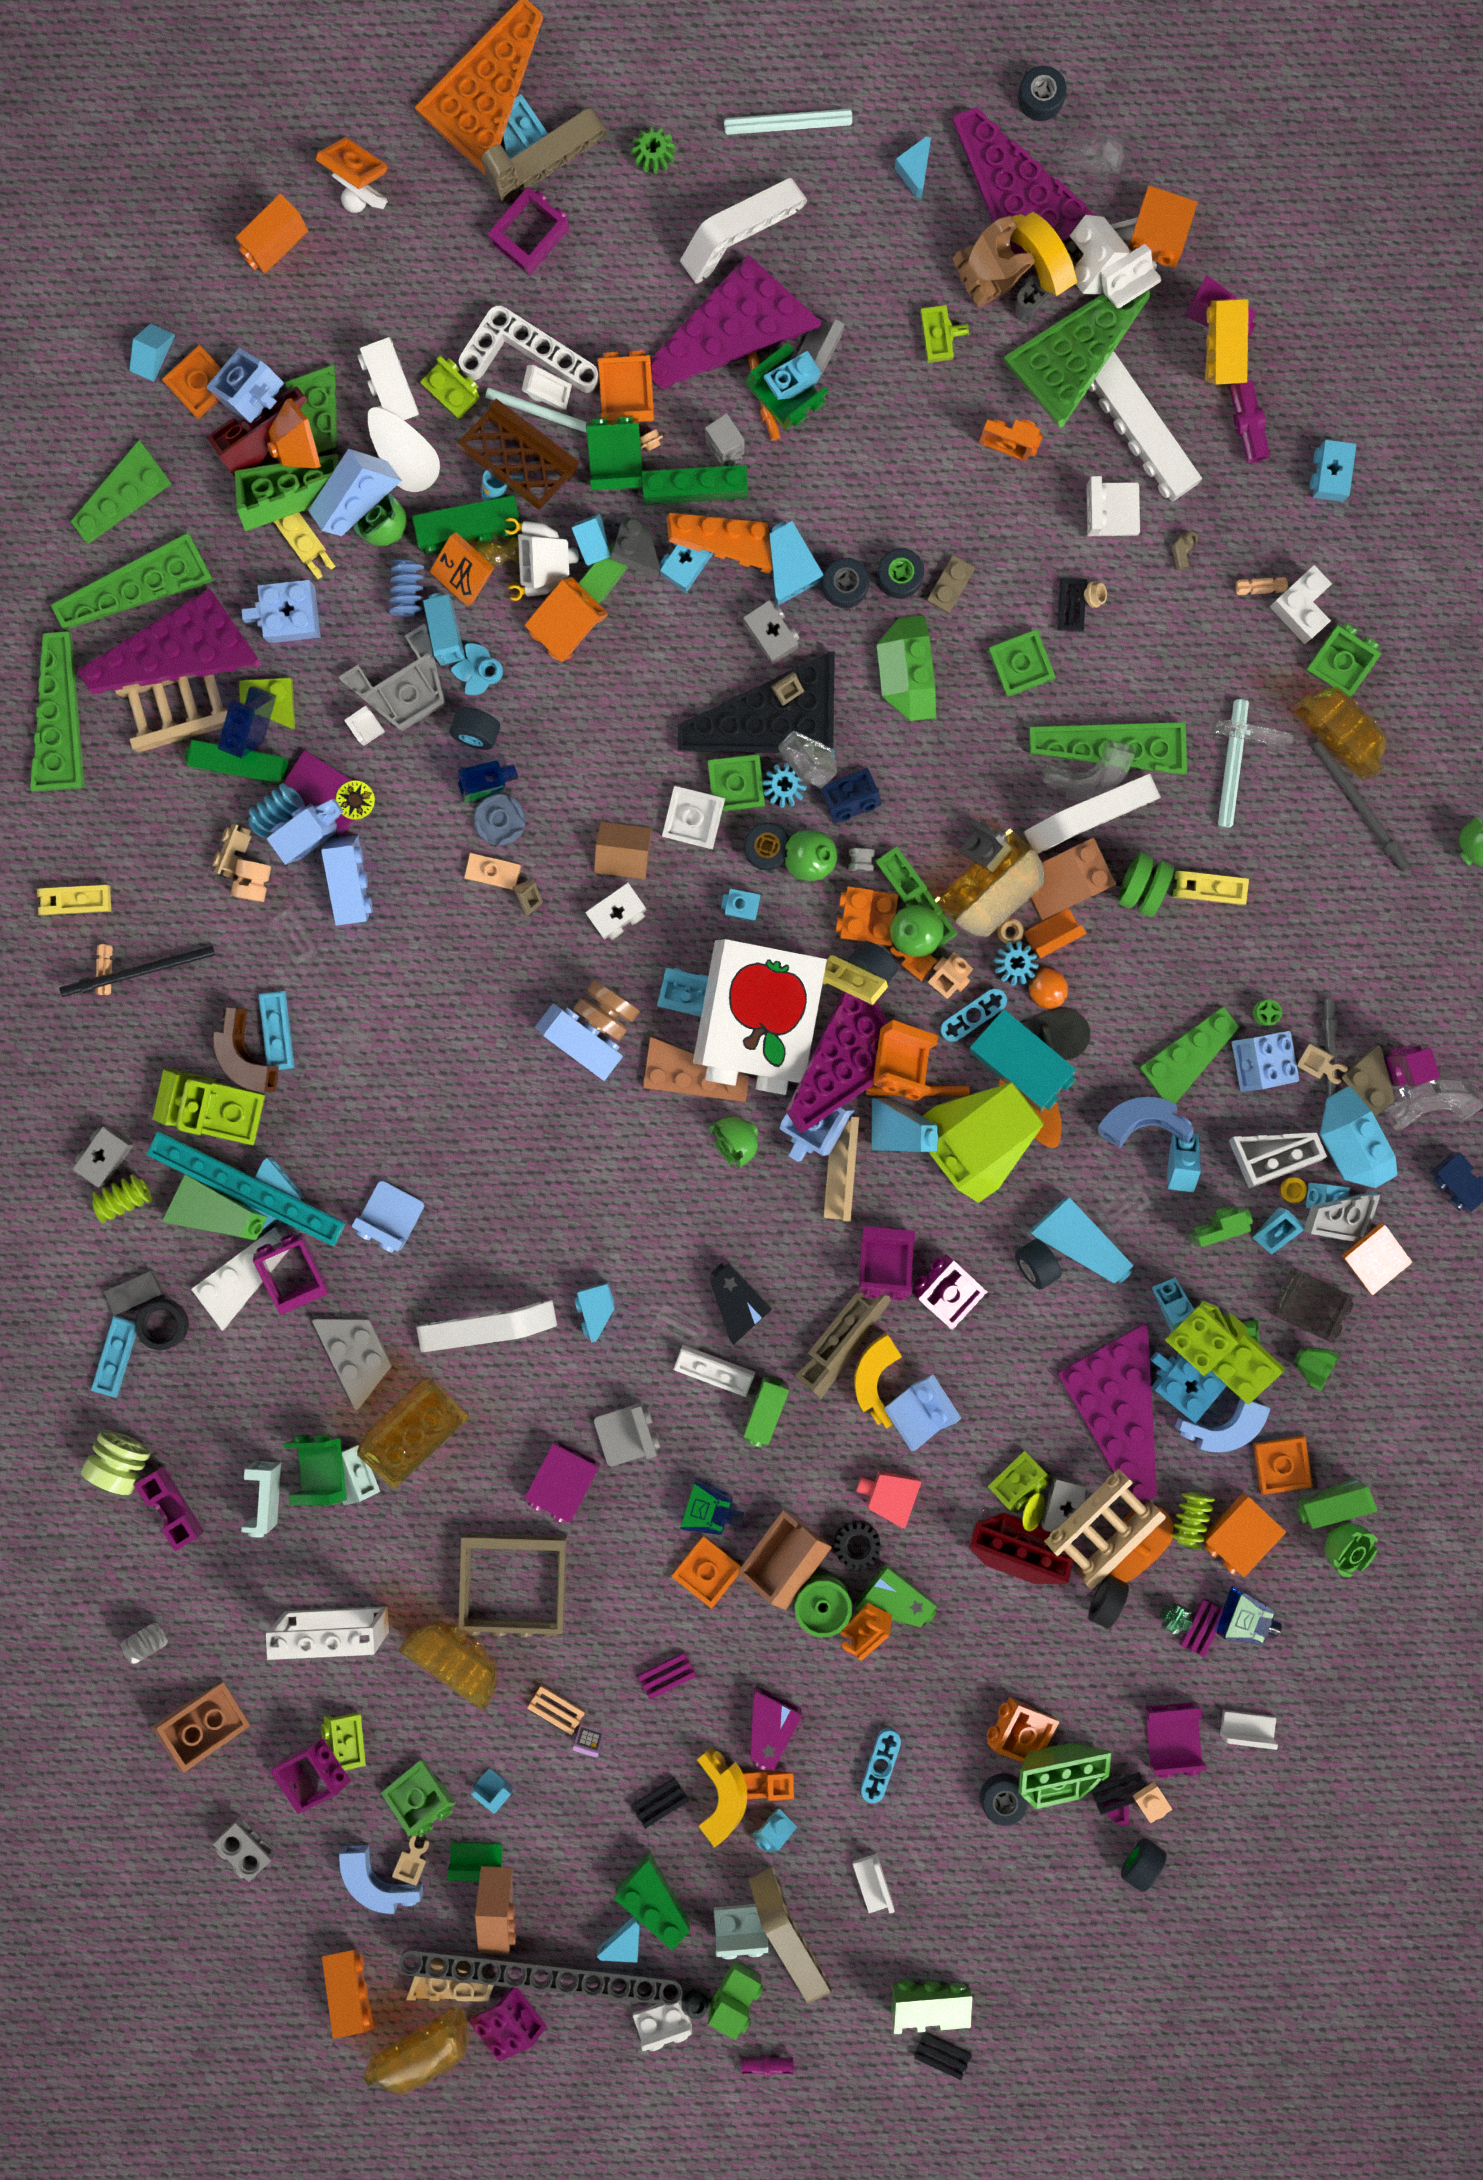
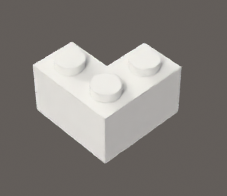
M1085 215L1070 235L1084 254L1074 267L1077 279L1076 285L1083 294L1101 295L1103 293L1101 271L1131 253V250L1104 217Z
M1315 565L1270 606L1304 644L1310 641L1331 621L1313 602L1332 585Z

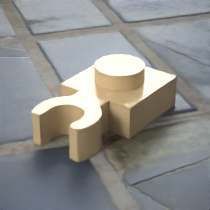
M1312 1043L1308 1045L1297 1067L1319 1079L1323 1077L1324 1073L1327 1074L1328 1079L1334 1084H1339L1342 1081L1335 1077V1070L1340 1069L1343 1072L1348 1070L1344 1064L1331 1063L1334 1055Z
M411 1836L409 1841L411 1850L410 1852L402 1850L392 1877L417 1886L426 1863V1859L420 1857V1855L428 1849L429 1840L426 1839L422 1847H416L414 1844L416 1836Z

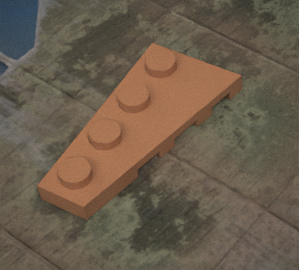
M650 1037L643 1088L746 1102L749 1076L738 1072L736 1086L706 1081L707 1066L693 1064L694 1054Z

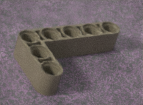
M588 108L512 159L508 157L501 145H495L489 148L482 156L487 180L503 203L511 201L510 197L514 199L523 193L527 187L533 186V182L536 184L554 172V168L557 170L575 158V154L579 155L596 144L597 139L599 141L606 136L607 130L594 110Z
M771 1866L748 1878L758 1916L768 1939L806 2002L810 2004L832 1993V1989L828 1979H824L826 1975L789 1913L780 1880L777 1875H774L776 1872Z

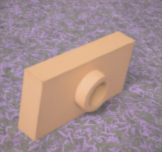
M470 853L464 878L513 890L512 887L516 886L521 865Z

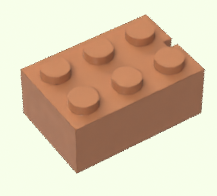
M783 1510L737 1573L771 1605L786 1610L832 1546L817 1533L813 1532V1529L798 1516Z

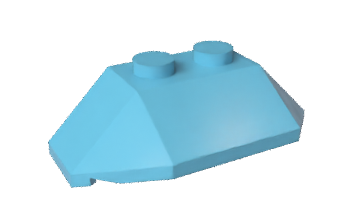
M1347 1086L1326 1098V1108L1319 1135L1343 1180L1377 1188L1396 1177L1398 1174L1395 1154L1372 1111L1352 1087Z

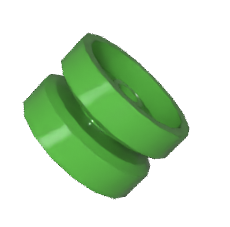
M1139 851L1123 879L1117 904L1131 909L1139 900L1138 913L1152 918L1167 892L1173 876L1174 865L1165 861H1159L1152 869L1153 856Z
M829 1573L812 1574L794 1598L795 1616L799 1625L808 1634L813 1636L831 1637L840 1633L848 1625L852 1615V1603L845 1584L837 1576ZM826 1603V1607L821 1608L819 1604Z

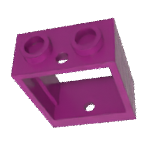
M529 187L523 191L488 233L490 243L528 276L533 273L569 230L568 216L559 207L554 209L547 203L548 199L539 190L534 192ZM531 202L556 224L531 254L528 255L503 233Z
M295 1233L288 1234L280 1239L281 1242L272 1246L271 1244H265L259 1247L253 1256V1263L279 1315L328 1294V1285L302 1233L297 1235ZM299 1246L316 1281L282 1296L265 1260Z
M323 1738L284 1757L270 1770V1773L297 1814L336 1796L351 1782ZM307 1757L326 1787L316 1791L297 1761Z

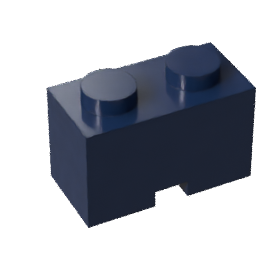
M1452 1152L1430 1171L1434 1176L1432 1181L1438 1189L1447 1191L1451 1196L1449 1199L1450 1203L1458 1211L1472 1212L1483 1203L1482 1176L1476 1178L1471 1173L1474 1167L1461 1152Z

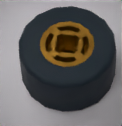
M765 822L756 825L748 832L745 838L744 852L746 859L759 870L770 871L779 868L785 863V858H787L788 849H785L789 841L788 834L775 823Z

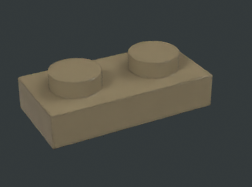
M953 555L926 602L949 614L973 574L975 567Z

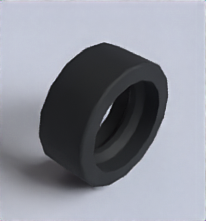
M169 1300L155 1301L145 1306L138 1314L135 1324L136 1334L140 1341L150 1349L158 1351L170 1349L181 1343L187 1335L189 1327L188 1316L184 1309L176 1302ZM157 1310L169 1311L177 1320L176 1333L168 1340L155 1339L148 1331V1319Z
M1112 1575L1106 1576L1099 1585L1091 1602L1088 1614L1089 1620L1106 1629L1111 1628L1119 1618L1129 1593L1128 1583Z

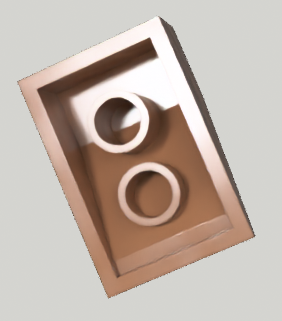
M1094 838L1020 873L1041 920L1116 885Z
M221 1682L168 1714L151 1726V1729L176 1769L184 1773L244 1731L250 1724L224 1682Z

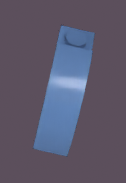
M1140 1097L1123 1102L1111 1110L1098 1126V1134L1118 1148H1121L1131 1133L1143 1126L1153 1125L1164 1128L1186 1143L1192 1138L1194 1127L1191 1126L1192 1123L1185 1117L1180 1115L1176 1117V1104L1156 1097Z

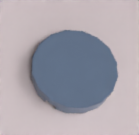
M494 794L486 797L479 803L475 812L474 825L477 833L486 842L505 846L515 842L522 835L526 825V815L523 807L515 798L503 794Z

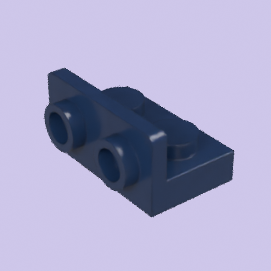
M868 768L820 786L833 823L847 821L853 816L873 811L876 807L881 806L879 791Z

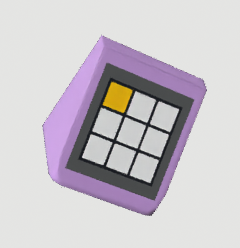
M581 1725L573 1750L592 1757H598L604 1732Z

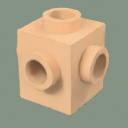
M953 952L948 959L942 957L933 967L936 972L928 983L948 999L957 989L961 992L970 982L968 975L973 968L963 958Z

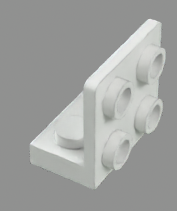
M1091 476L1086 485L1087 536L1139 535V484L1102 483V476Z

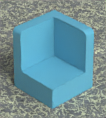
M489 1768L474 1785L471 1795L495 1814L511 1795L513 1786L493 1769Z

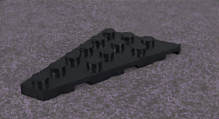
M829 651L815 660L806 662L802 666L777 676L761 686H757L707 712L705 711L692 719L678 724V752L833 754L835 651ZM791 672H794L804 692L785 705H782L770 686Z

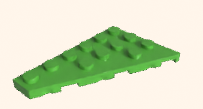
M1149 290L1120 308H1116L1103 293L1004 356L1006 366L1059 428L1065 425L1149 299Z

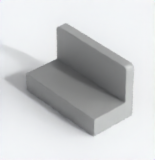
M819 319L822 322V326L818 330L813 329L808 332L797 354L799 356L806 351L809 352L822 372L819 378H821L844 332L845 324L836 319L833 325Z

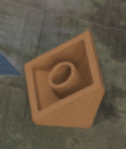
M601 822L596 842L594 873L646 880L652 828Z

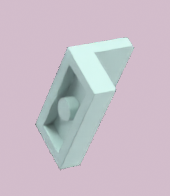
M362 1444L342 1451L347 1500L342 1501L343 1505L360 1502L379 1493L378 1484Z

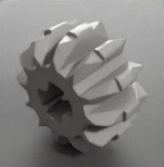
M152 1623L122 1641L120 1646L126 1659L131 1664H136L166 1646L168 1640L163 1628L158 1623Z

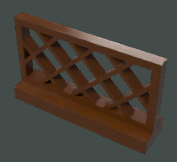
M497 398L490 404L489 410L456 445L463 453L538 510L550 500L566 481L569 482L574 477L579 463L577 459ZM489 421L498 428V433H484V425ZM504 439H513L518 443L519 448L505 449ZM470 440H481L483 449H472L467 443ZM486 440H499L501 449H487ZM506 455H520L521 465H508ZM525 455L535 456L539 459V464L526 465ZM488 456H502L503 465H493L489 462ZM523 471L524 481H514L510 478L509 472ZM527 471H541L542 480L529 481ZM545 471H554L561 477L558 480H547ZM530 487L544 488V495L540 500L531 494Z

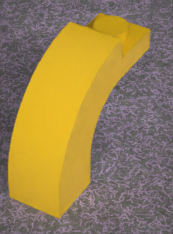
M1031 212L1027 216L1022 214L1012 216L1017 228L1010 236V241L1020 245L1027 253L1029 251L1032 253L1041 288L1058 296L1076 284L1077 279L1071 258L1063 242L1049 223L1035 212Z
M887 1332L874 1340L864 1350L859 1358L854 1375L855 1393L862 1411L865 1412L873 1407L874 1410L870 1412L878 1425L883 1423L886 1429L893 1425V1422L886 1413L885 1406L878 1396L877 1382L882 1371L902 1357Z
M712 1746L697 1761L712 1779L718 1791L719 1801L716 1811L699 1825V1828L715 1848L731 1834L742 1820L747 1805V1786L738 1764L734 1762L728 1767L725 1764L723 1755Z

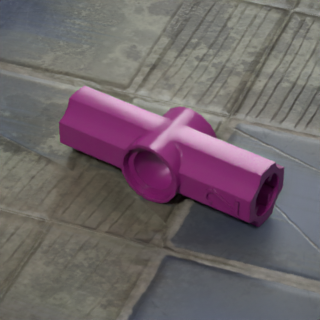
M1247 380V383L1230 385L1229 390L1235 411L1233 422L1234 426H1237L1235 429L1236 434L1241 437L1246 462L1256 463L1269 458L1270 451L1264 432L1266 428L1265 414L1263 409L1258 406L1253 381Z

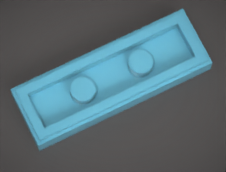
M286 991L258 994L266 1062L270 1065L279 1066V1070L295 1068Z
M118 1316L112 1317L91 1391L114 1398L118 1397L136 1337L135 1321Z

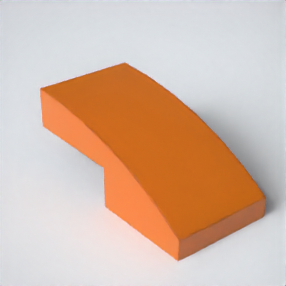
M776 1770L742 1771L747 1786V1799L767 1798L768 1801L794 1799L793 1772Z

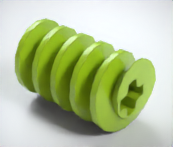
M132 1174L130 1175V1184L123 1178L121 1179V1188L116 1183H112V1192L106 1187L102 1188L103 1196L94 1191L92 1205L99 1221L105 1223L107 1219H114L116 1214L123 1215L125 1209L132 1211L135 1205L140 1207L143 1206L144 1201L151 1202L152 1196L146 1183Z
M1194 1491L1182 1493L1181 1496L1187 1500V1503H1179V1507L1185 1510V1513L1176 1514V1517L1181 1519L1182 1523H1174L1173 1526L1179 1530V1533H1171V1537L1184 1546L1201 1550L1202 1547L1196 1542H1203L1204 1536L1199 1532L1207 1531V1527L1201 1522H1208L1210 1520V1517L1204 1512L1212 1511V1506L1207 1502H1213L1215 1498Z

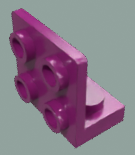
M511 1987L496 2006L472 2016L469 2020L475 2032L481 2037L498 2061L531 2048L547 2027L519 1988Z

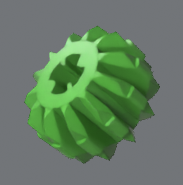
M652 126L649 127V133L640 130V138L633 139L635 147L631 149L632 156L636 157V166L643 165L645 173L651 167L655 175L658 174V167L666 171L668 169L667 163L674 162L673 153L676 151L675 145L671 143L672 136L670 134L664 136V129L662 127L657 133L654 132ZM655 147L656 152L651 153V148Z

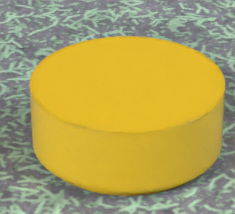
M1289 1177L1281 1183L1280 1195L1289 1203H1299L1306 1197L1307 1186L1303 1180Z

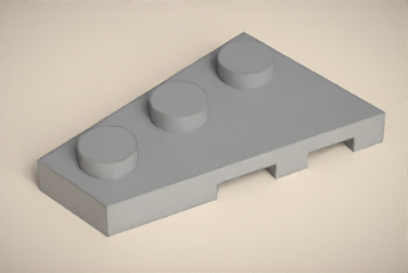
M1369 1192L1313 1205L1310 1208L1304 1231L1310 1234L1358 1242L1369 1233L1381 1194Z

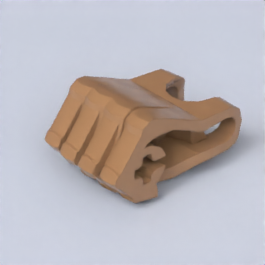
M1012 216L995 221L981 234L974 246L959 250L953 257L959 277L978 308L1010 291L1018 279L1035 262L1030 251L1026 254L1015 255L1011 250L1009 244L1010 236L1017 228Z

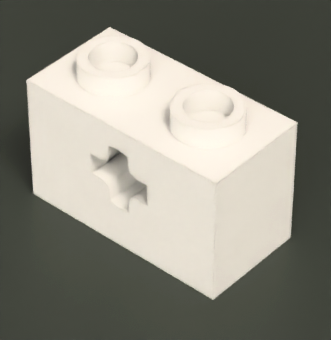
M627 883L585 913L604 939L609 937L613 940L624 932L622 927L631 922L634 925L645 917L643 913L647 909L629 883ZM615 907L619 910L625 909L622 912L623 918L620 920L617 917L611 918Z

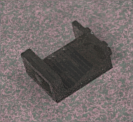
M1292 1267L1270 1314L1332 1343L1341 1334L1343 1328L1341 1323L1344 1316H1348L1353 1308L1354 1302L1352 1300L1354 1296Z

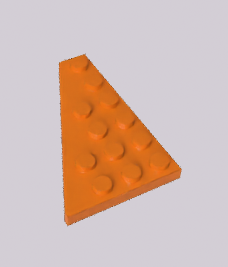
M519 0L414 107L416 112L485 176L482 156L489 148L501 144L543 20L541 11L528 0Z

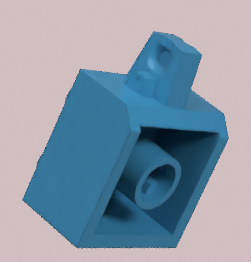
M1155 1352L1150 1358L1160 1368L1157 1372L1159 1378L1151 1388L1194 1423L1200 1419L1227 1386L1211 1370L1203 1376L1179 1353L1175 1358L1170 1356L1167 1360L1158 1352ZM1187 1380L1192 1382V1389H1188L1185 1385Z

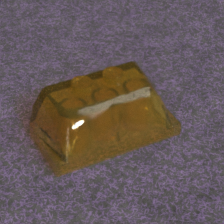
M1332 687L1308 693L1290 708L1362 781L1377 775L1384 768L1379 762L1386 750L1388 736L1377 725L1376 721L1358 706V703L1352 697L1346 695L1340 688Z
M1011 829L1005 835L1008 838L1006 843L1012 848V851L993 873L973 863L935 899L937 904L960 928L973 935L990 936L1019 907L1027 903L1029 898L1045 883L1044 867L1038 854Z
M429 1377L424 1378L365 1433L359 1444L357 1456L389 1486L396 1489L458 1430L470 1416L433 1379Z
M441 1620L423 1625L415 1632L410 1631L398 1651L484 1711L489 1705L497 1685V1660L487 1653V1650L481 1644L472 1642L465 1637L461 1630L451 1627Z
M457 2005L372 2055L363 2076L367 2086L377 2083L387 2092L404 2095L419 2086L426 2085L441 2073L443 2074L451 2070L463 2059L469 2047L470 2028L461 2005Z

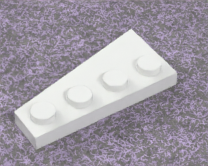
M276 1227L191 1289L222 1331L225 1330L235 1315L262 1284L263 1281L253 1263V1256L259 1247L265 1244H271L272 1246L281 1242L280 1239L283 1236ZM289 1250L265 1260L270 1272L274 1270Z

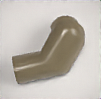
M1193 531L1184 532L1173 544L1172 551L1176 570L1189 567L1187 553L1198 542V536Z

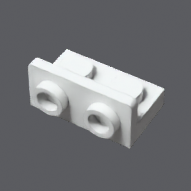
M1146 244L1101 271L1103 293L1116 308L1122 307L1161 282L1160 275L1153 269L1151 249Z
M683 1997L674 2005L656 2004L633 2012V2018L641 2039L642 2051L659 2050L664 2044L672 2041L675 2043L682 2042L692 2034L690 2018L682 2011Z

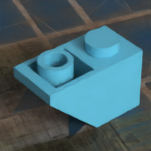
M806 351L764 375L763 378L777 399L795 398L815 387L822 372L809 352Z
M1193 1133L1188 1143L1172 1134L1167 1168L1168 1189L1194 1192L1201 1173L1199 1134Z
M1176 1277L1152 1287L1171 1332L1194 1310Z
M609 1282L579 1290L577 1292L578 1297L574 1298L578 1313L583 1312L585 1322L581 1323L585 1338L590 1337L591 1343L597 1341L615 1309Z

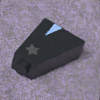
M729 1262L726 1266L723 1263L719 1264L711 1272L714 1277L710 1280L730 1342L734 1345L772 1310V1307Z

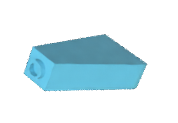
M1066 1196L1029 1230L1030 1234L1114 1284L1117 1281L1123 1282L1131 1274L1130 1269L1133 1267L1131 1262L1070 1197Z

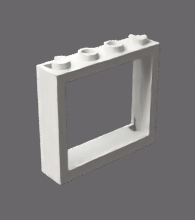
M388 1606L285 1611L266 1632L267 1660L374 1655L389 1633ZM289 1617H296V1625L289 1624ZM361 1635H369L367 1640H361Z

